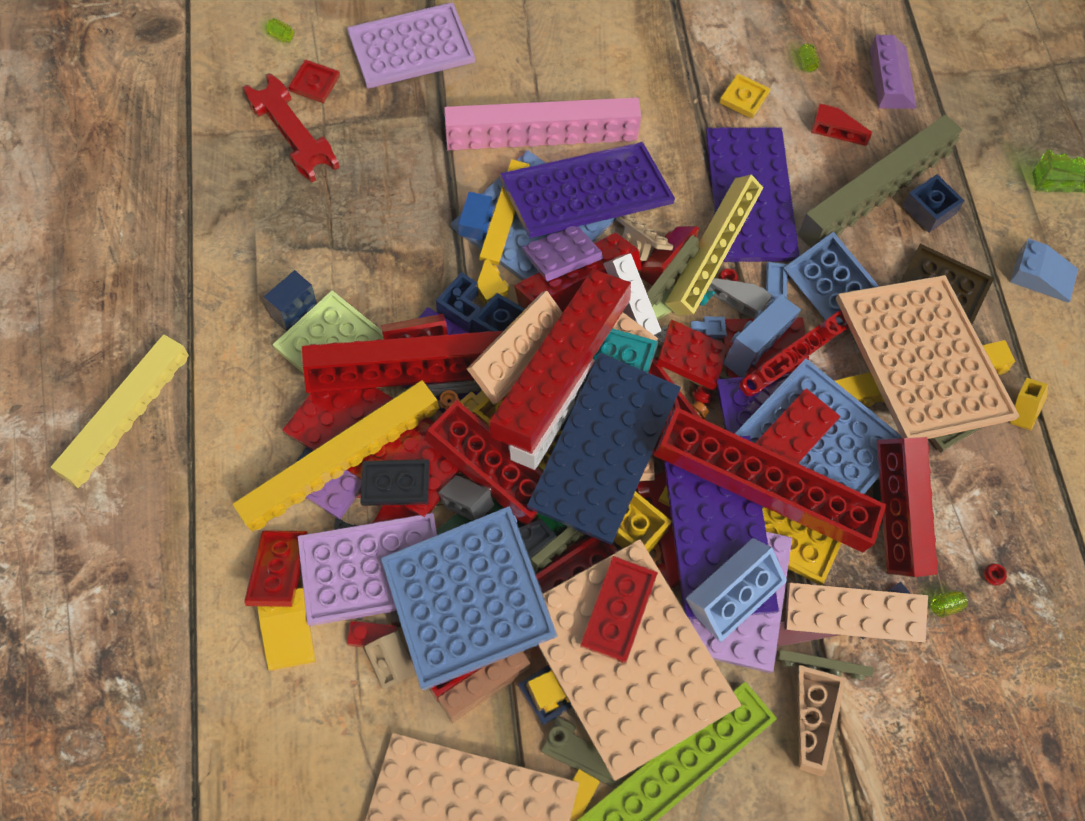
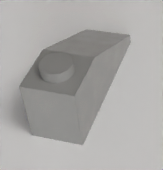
M717 278L712 280L707 291L715 292L714 297L748 318H755L760 310L764 311L772 296L766 289L755 284Z

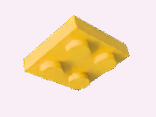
M737 73L722 95L720 104L753 119L770 94L771 89Z

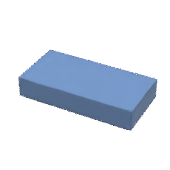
M767 262L765 289L768 293L772 294L770 300L773 299L775 301L780 295L787 299V272L784 269L787 264Z

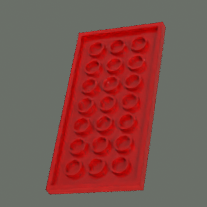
M377 388L310 393L282 431L287 436L314 451L394 398ZM428 418L419 421L415 428L400 434L397 440L383 445L377 453L370 454L363 459V461L430 460L429 504L401 505L414 514L423 517L432 512L441 499L439 492L460 472L455 465L425 441L427 430L435 423ZM362 462L355 467L347 469V471L362 480Z

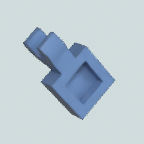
M704 317L703 322H690L691 327L689 328L704 333V335L713 339H723L727 335L724 317Z

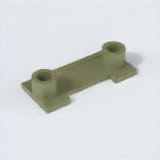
M557 717L541 753L576 770L580 769L611 787L617 788L620 786L626 775L614 781L594 744L574 735L573 732L576 726ZM560 735L562 737L561 741H556L555 736Z

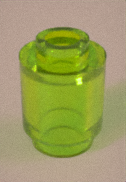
M277 18L268 20L265 26L267 35L282 43H290L295 34L294 29L290 25Z
M803 44L797 51L801 66L806 72H814L820 66L818 53L813 44Z
M956 590L936 595L931 602L932 611L940 618L963 612L968 606L965 594L962 591Z

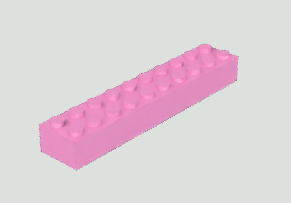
M639 98L445 107L447 150L636 141L641 121Z

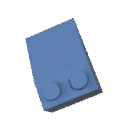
M1028 238L1019 250L1010 282L1069 303L1078 268L1050 246Z

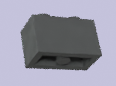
M457 475L439 492V496L446 509L471 521L482 518L494 506L491 492L485 486H479L471 480Z

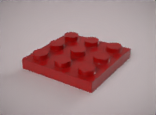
M671 319L667 326L656 364L714 391L718 385L717 380L720 377L727 346L719 340H715Z

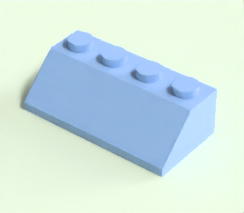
M752 538L693 591L686 600L699 621L719 642H722L785 584L787 580L772 547Z

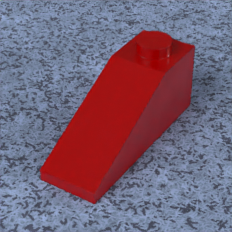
M819 103L811 133L867 146L872 135L871 130L841 109Z

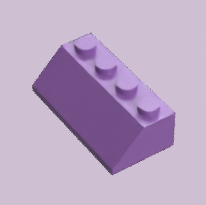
M875 35L870 48L878 108L915 109L916 101L907 48L894 35Z

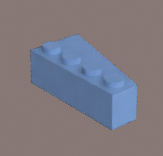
M782 295L775 301L772 299L765 307V311L760 310L753 322L748 321L741 333L738 331L731 339L733 344L723 364L739 377H745L750 366L754 367L763 353H767L776 339L778 340L794 323L801 309Z

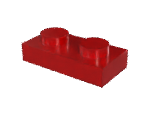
M351 621L347 645L365 648L364 646L377 639L396 632L397 626Z

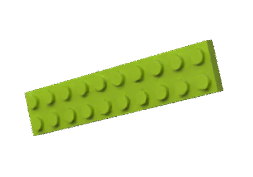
M745 681L733 691L741 704L740 707L651 759L577 821H658L776 721L777 718Z

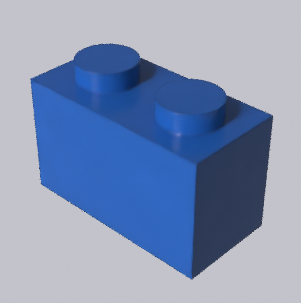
M468 192L458 224L459 236L483 240L484 233L487 234L490 226L489 217H493L495 205H492V196Z

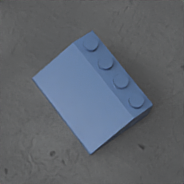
M834 232L784 267V270L825 320L836 312L841 311L835 299L838 294L879 287ZM836 317L837 324L843 325V320L840 317Z

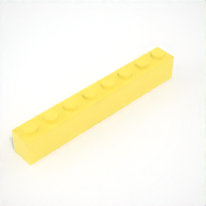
M752 175L734 179L699 242L700 249L697 255L689 259L686 269L680 275L665 304L678 316L695 313L763 190V186Z
M163 334L54 462L51 469L59 477L76 488L87 482L92 471L102 464L107 453L117 446L122 435L131 429L137 417L146 411L147 405L159 395L162 387L172 380L177 369L186 363L189 355L185 347Z

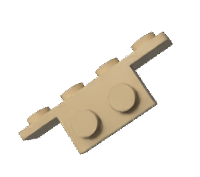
M628 214L624 217L616 218L619 223L625 226L622 237L639 249L640 260L647 261L651 245L656 249H673V245L667 242V238L658 236L655 230L648 229L646 224L637 221L635 216Z

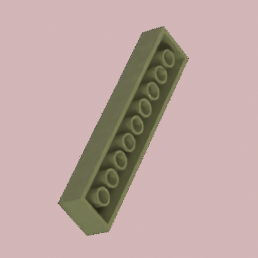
M946 114L807 212L798 236L810 248L832 232L840 236L846 227L854 226L860 217H866L875 206L880 207L886 201V198L889 196L894 197L900 188L909 186L915 177L920 178L929 167L933 168L939 163L940 159H946L953 152L952 147L959 141L960 138L958 136L962 128Z

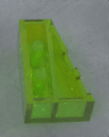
M1047 149L1032 172L1036 191L1085 193V159L1080 157L1075 159L1068 158V155L1064 153L1056 155L1053 154L1052 150Z

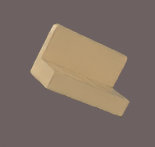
M397 631L364 646L383 690L416 674Z

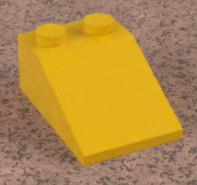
M304 588L296 589L293 607L258 606L260 627L269 671L316 662L312 628L307 623Z

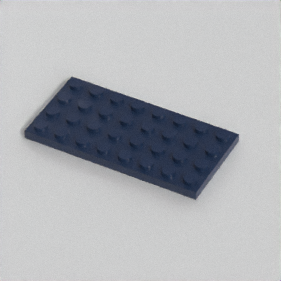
M599 353L527 508L612 545L681 387Z

